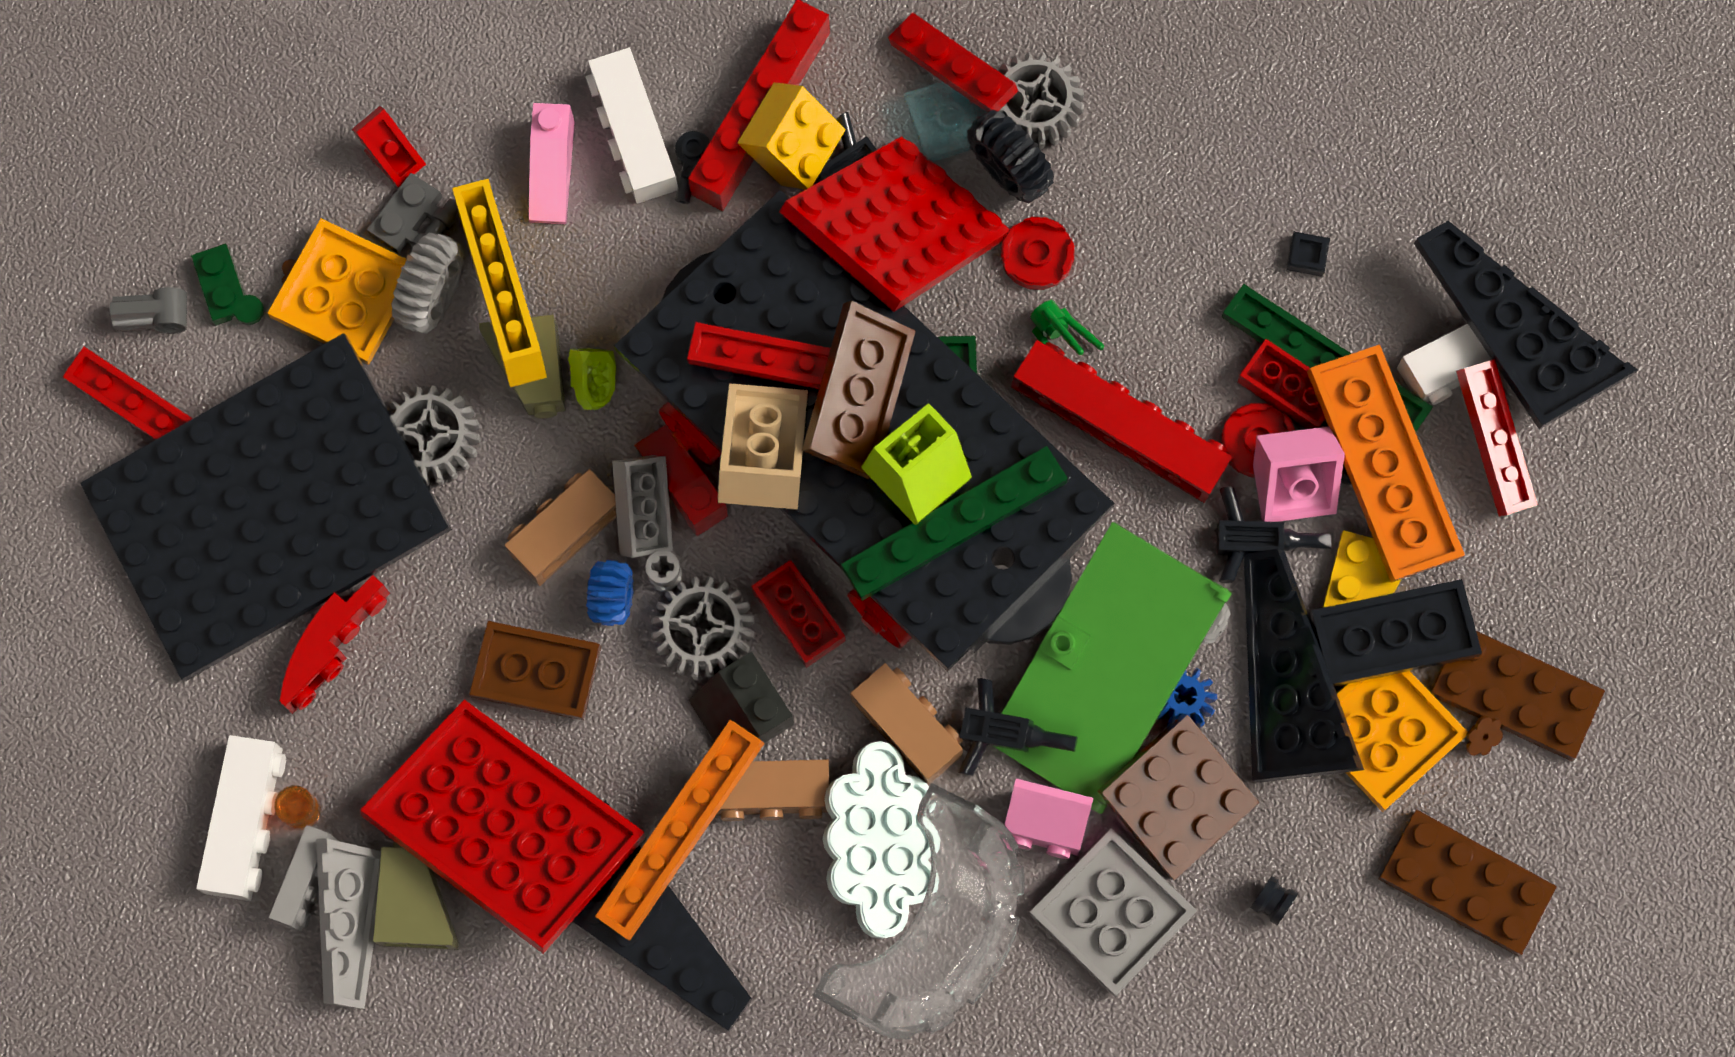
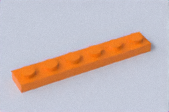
M729 720L596 914V918L624 938L631 940L765 744L762 740L732 720Z

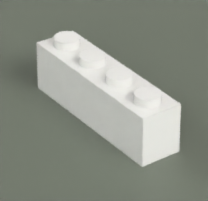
M630 47L589 60L591 74L585 76L591 96L599 95L602 106L596 109L603 129L608 127L611 129L613 139L608 140L613 159L614 161L621 159L625 171L619 172L625 193L633 192L635 201L638 204L677 191L676 176Z
M1466 324L1403 356L1397 370L1410 392L1425 402L1431 401L1435 405L1453 394L1451 390L1460 386L1456 370L1492 359L1470 326Z
M229 735L196 888L204 894L251 901L253 892H258L262 880V870L258 869L261 853L265 854L267 852L270 841V831L266 830L269 815H274L278 803V793L274 792L277 777H282L286 764V756L282 754L283 749L275 742Z

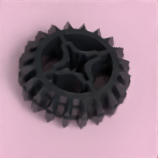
M990 110L976 119L967 130V140L970 148L975 153L976 159L983 165V169L991 175L992 179L1001 188H1004L1009 195L1014 196L1017 200L1029 204L1046 193L1048 188L1054 183L1051 164L1045 159V154L1038 148V144L1030 138V135L1021 128L1020 124H1016L1011 117L1006 116L1003 112Z

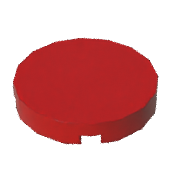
M1029 217L1016 226H1012L1005 235L1001 247V262L1006 274L1016 284L1030 290H1045L1057 286L1068 276L1074 263L1075 246L1072 238H1070L1066 229L1059 222L1047 217Z
M1250 403L1237 408L1227 419L1221 433V444L1227 449V453L1233 456L1229 465L1238 473L1255 478L1253 463L1256 436L1296 430L1291 419L1284 412L1281 413L1279 410L1274 409V406L1266 403Z

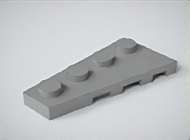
M327 838L316 839L324 1004L346 1008L365 1009L374 946L373 937L381 851Z

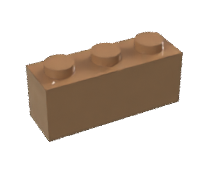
M590 469L583 475L577 473L569 479L564 486L565 491L555 500L552 498L546 500L537 509V516L527 525L521 524L517 526L507 538L508 542L505 544L509 555L539 586L617 517L615 494Z
M884 663L850 693L851 702L886 741L899 751L904 761L929 785L962 756L963 748L960 744L963 740L949 724L943 727L934 716L937 714V711L924 696L918 699L908 689L912 684L899 668L896 667L894 670H891Z
M829 759L752 761L716 815H721L722 821L744 820V815L760 814L761 820L783 819V814L799 813L800 819L822 818V813L827 812L824 800L826 790L830 785Z

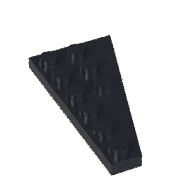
M1446 221L1416 238L1414 245L1492 360L1495 359L1497 368L1539 430L1628 379L1638 371L1628 361L1624 363L1609 351L1610 347L1600 339L1596 341L1583 331L1576 320L1532 286L1531 288L1527 287L1514 276L1515 273L1506 265H1499L1485 254L1483 247L1450 221Z
M1277 548L1244 554L1252 781L1262 783L1363 771L1364 767L1285 551Z
M638 846L572 922L730 1032L752 998L669 885L631 940L624 938L595 917L641 850V847Z

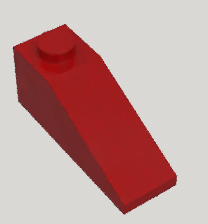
M664 425L634 446L641 457L650 455L666 456L669 497L695 535L699 536L728 517L727 507L725 503H718V492L689 453L673 439L670 429Z

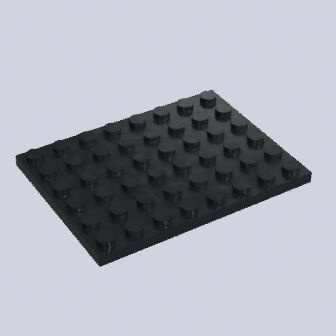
M344 333L80 483L178 675L184 681L193 678L325 603L334 592L339 595L452 530L351 341Z

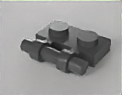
M410 173L367 231L370 236L400 254L407 243L414 246L421 237L429 232L438 235L442 234L445 229L450 230L456 222L454 217L458 213L456 201L450 198L443 208L437 207L436 205L442 199L441 192ZM427 217L433 220L423 234L417 233V230Z

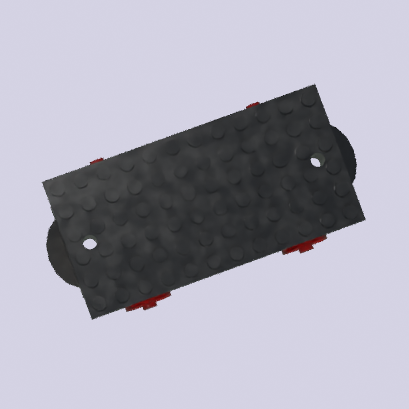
M779 190L719 248L700 255L683 267L666 287L662 301L614 345L615 351L667 400L658 412L662 420L673 432L671 434L673 439L684 450H690L704 463L711 465L722 453L729 384L808 390L804 441L819 389L688 364L687 357L695 322L831 348L843 303L853 301L915 330L887 436L928 403L956 431L972 478L936 509L1045 446H1048L1068 480L1061 487L867 599L861 601L854 588L847 596L854 608L862 616L861 621L875 635L879 633L885 640L899 649L913 638L947 672L969 650L975 653L985 642L1011 645L1031 639L1048 627L1062 610L1072 582L1070 558L1084 545L1086 534L1114 507V502L905 306L893 312L784 217L779 211L785 201L790 198ZM804 451L802 453L798 509L779 508L841 569V564L913 523L871 478L866 479ZM1004 565L1008 569H998L995 566Z

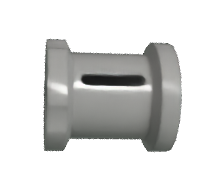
M656 551L647 559L645 565L646 573L650 584L657 591L664 593L667 590L673 591L677 587V583L682 581L683 576L679 560L670 551ZM669 565L670 571H667L666 577L660 578L658 572L662 570V566Z

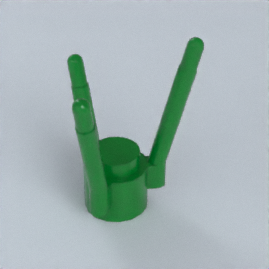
M1054 300L1042 303L1031 313L1030 319L1036 326L1032 333L1043 344L1048 342L1047 336L1050 339L1062 336L1078 355H1083L1084 350L1067 330L1070 326L1098 350L1104 349V344L1076 321L1066 308L1060 309Z

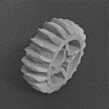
M1028 51L1025 54V61L1021 62L1014 55L1011 58V67L1003 63L999 66V72L1016 83L1018 92L1011 99H1013V104L1021 109L1019 118L1010 111L1007 104L1000 109V112L1011 117L1016 124H1020L1021 128L1030 135L1034 142H1037L1038 148L1042 150L1045 147V140H1049L1051 144L1056 146L1059 143V135L1068 138L1071 135L1070 127H1077L1079 125L1080 118L1078 115H1081L1084 110V104L1080 102L1084 99V91L1078 88L1080 85L1079 77L1070 76L1072 71L1070 64L1059 68L1060 59L1058 56L1051 62H1047L1044 52L1039 55V60H1033L1031 53ZM1035 79V81L1033 82H1023L1025 80ZM1050 85H1053L1060 92L1065 105L1058 103L1057 98L1049 93ZM1041 93V100L1037 99L1028 110L1029 102H1033ZM1037 119L1047 120L1045 122L1033 123Z
M429 232L421 237L418 243L413 246L411 254L407 255L404 267H401L402 271L397 279L396 289L393 292L394 299L391 303L393 308L392 316L395 318L396 323L403 325V328L413 332L427 334L437 327L439 320H443L444 313L454 297L456 288L459 286V278L462 275L461 268L464 265V252L461 244L445 235Z
M431 385L426 395L422 388L417 386L415 388L416 396L411 399L406 392H402L401 398L404 403L399 405L396 402H390L389 406L394 412L390 416L403 440L409 442L411 446L419 447L421 461L415 460L427 484L429 485L431 477H434L438 485H443V475L449 473L453 480H457L458 474L455 469L458 466L464 470L469 469L470 465L465 457H477L478 453L471 445L481 442L480 435L475 433L480 428V424L477 419H472L475 414L471 406L464 407L466 401L461 395L453 399V393L448 388L439 396L436 386ZM438 411L447 413L457 420L459 430H451L449 426L440 425ZM423 413L419 421L408 424L412 418ZM433 428L436 437L431 436L432 440L427 441L426 444L423 435H427V432L432 431ZM452 448L446 455L436 459L441 450Z
M693 577L691 580L693 588L686 589L685 584L679 582L677 583L679 595L676 596L669 590L665 592V597L670 603L669 605L659 602L656 604V610L664 616L652 617V625L661 629L652 632L651 637L653 641L661 642L655 648L658 655L669 653L664 660L667 667H671L679 661L677 666V673L683 676L688 668L691 667L692 679L698 680L700 670H706V675L710 680L714 676L713 668L720 667V670L727 667V661L730 660L733 663L740 659L736 654L737 651L743 654L750 652L749 645L742 640L754 639V631L745 627H749L755 622L752 615H743L750 609L748 601L737 603L741 597V592L738 589L726 595L729 589L728 582L723 581L715 589L714 578L708 577L705 587H700L698 577ZM699 602L698 609L694 614L689 616L680 615L679 619L676 618L679 612L686 606ZM713 602L720 604L730 612L734 619V626H727L725 621H720L713 617ZM706 614L709 628L712 630L710 632L706 630L707 634L702 635L700 643L695 626L698 625L700 627L699 623L704 622ZM672 630L680 631L681 635L693 639V655L684 652L675 644L672 639ZM731 638L721 650L704 656L711 643Z

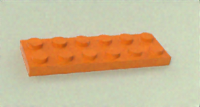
M1380 344L1311 367L1307 371L1327 424L1345 453L1343 464L1390 582L1404 579L1464 557V551Z

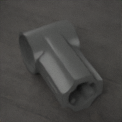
M165 287L154 290L151 295L113 297L112 302H110L112 327L116 331L154 329L157 332L167 334L184 332L187 330V292L179 288Z

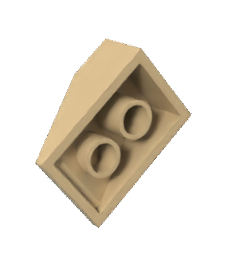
M729 384L719 471L718 503L798 509L808 390Z

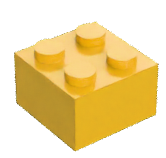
M774 82L739 139L738 144L781 186L806 190L815 183L846 129L803 86Z

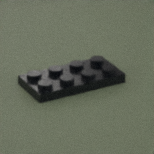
M1462 579L1311 610L1310 612L1313 630L1334 687L1475 658L1482 654Z

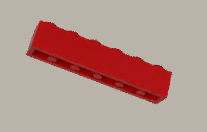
M801 0L795 1L689 176L688 181L692 196L724 211L754 161L738 144L739 139L774 82L791 85L800 84L830 34L829 14Z
M1036 340L1013 376L1011 388L1201 502H1206L1233 457L1227 453V449L1221 443L1212 439L1207 441L1194 434L1195 431L1189 424L1181 420L1172 421L1162 415V410L1154 403L1147 400L1141 402L1129 395L1130 392L1125 386L1116 381H1110V383L1097 376V371L1090 365L1081 361L1075 363L1065 357L1064 351L1050 342L1043 344Z

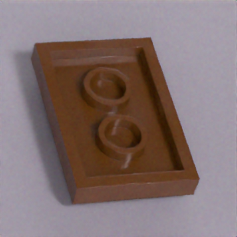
M488 621L469 695L471 698L584 721L601 645L590 641Z

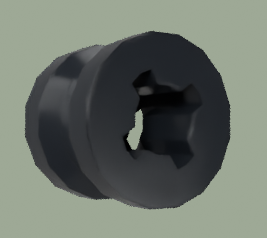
M1272 875L1250 908L1256 912L1263 911L1269 915L1270 922L1277 926L1296 899L1298 892L1292 888L1285 889L1279 884V879Z

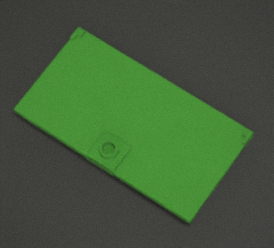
M1112 522L1001 713L1028 718L1034 721V725L1039 726L1045 731L1077 736L1075 752L1045 746L1029 748L1028 752L993 747L1060 789L1092 797L1091 809L1102 814L1107 807V803L1097 790L1136 756L1232 592L1117 523Z

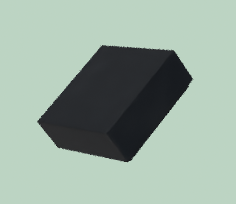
M1294 231L1286 270L1323 277L1330 238Z

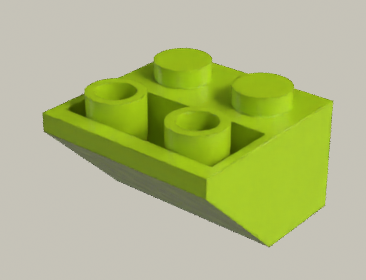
M929 403L876 445L861 467L915 525L972 478L956 431Z

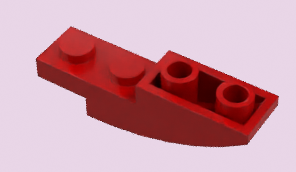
M374 575L346 602L334 592L305 629L289 661L279 700L292 714L297 709L302 710L314 700L316 697L315 691L325 680L330 682L340 674L344 667L342 663L347 658L337 647L341 643H349L360 630L359 625L369 615L373 617L378 614L386 605V598L390 593Z

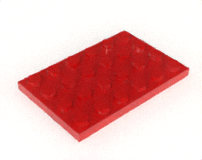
M902 136L786 200L779 211L893 312L1001 243L1009 232V228L1002 223L997 214L988 211L974 199L973 194L969 190L960 187L947 175L941 166L932 163L919 151V148L914 143Z
M465 699L360 809L361 816L542 954L546 952L645 839V832Z

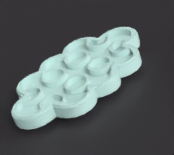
M879 741L861 748L854 757L852 774L838 777L827 788L824 801L826 810L833 820L824 830L823 844L825 850L833 859L826 877L829 891L841 903L856 905L858 924L866 934L873 938L883 939L895 936L901 932L908 920L909 905L924 902L934 891L936 876L934 868L928 859L936 850L938 839L935 829L927 821L934 803L931 789L919 777L905 775L903 757L899 751L891 744Z

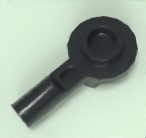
M686 132L678 138L675 145L676 156L682 165L675 201L678 203H690L692 192L690 191L688 178L710 143L709 138L701 132Z

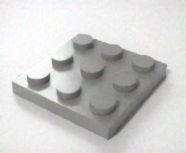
M1111 828L1029 914L1100 984L1116 997L1192 918L1197 910Z

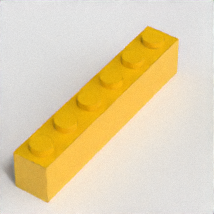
M489 179L453 187L452 190L509 386L511 388L547 378L540 346Z

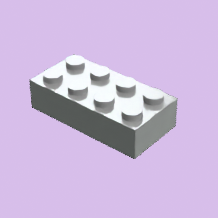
M650 455L612 461L620 556L633 558L651 555L660 550L673 551L666 456Z
M306 825L269 919L299 932H302L303 927L306 928L311 919V914L309 913L311 907L319 899L316 839L327 838L338 841L330 833Z

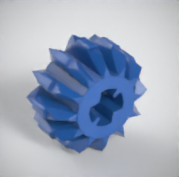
M606 560V562L597 561L590 570L588 590L586 592V606L588 607L587 614L594 623H602V625L614 626V624L623 625L630 616L632 596L634 594V580L632 579L633 572L627 563H619L614 560Z
M1196 668L1191 677L1187 676V671L1184 672L1158 716V720L1167 715L1170 717L1167 727L1181 714H1188L1198 728L1203 727L1205 724L1203 716H1213L1215 709L1208 703H1213L1217 700V693L1205 692L1213 682L1210 678L1199 682L1200 669ZM1178 692L1182 696L1189 694L1192 697L1189 702L1190 706L1185 702L1180 704L1176 702Z

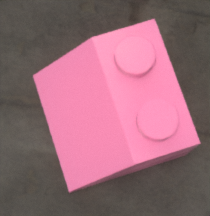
M1329 426L1256 436L1253 468L1262 521L1279 522L1337 513L1345 453Z
M1016 779L1002 837L1009 838L1008 844L1022 849H1031L1032 844L1047 848L1046 853L1057 858L1069 859L1070 854L1078 856L1093 798Z

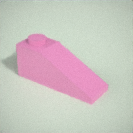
M533 103L530 134L529 223L566 224L575 125L570 105Z

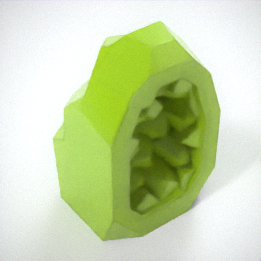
M594 348L570 349L568 361L571 372V387L575 390L578 403L586 410H598L610 402L615 391L616 362L614 352L612 350Z

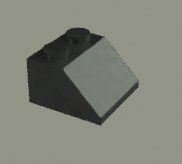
M752 651L720 670L688 700L714 742L729 720H732L764 743L794 725L793 715Z

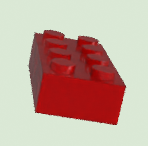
M1265 339L1240 374L1237 383L1282 413L1284 412L1288 417L1306 429L1320 428L1326 420L1307 373L1310 368Z
M791 559L751 586L753 594L806 668L846 641L842 630Z

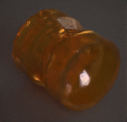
M291 785L278 793L275 799L274 808L276 815L289 827L296 830H304L306 825L312 827L320 817L321 807L319 801L312 793L301 786Z

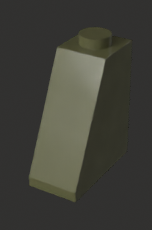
M554 315L531 317L542 353L547 378L512 387L527 414L542 419L556 416L557 412L566 411L558 325ZM491 322L479 323V330L484 342L507 379Z
M393 842V847H382L373 942L382 947L458 950L459 942L433 870L396 842Z

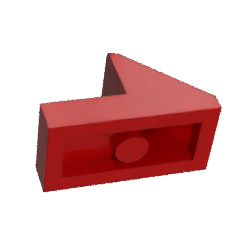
M381 106L377 107L351 129L364 145L366 155L398 188L410 173L416 174L426 165L390 115Z

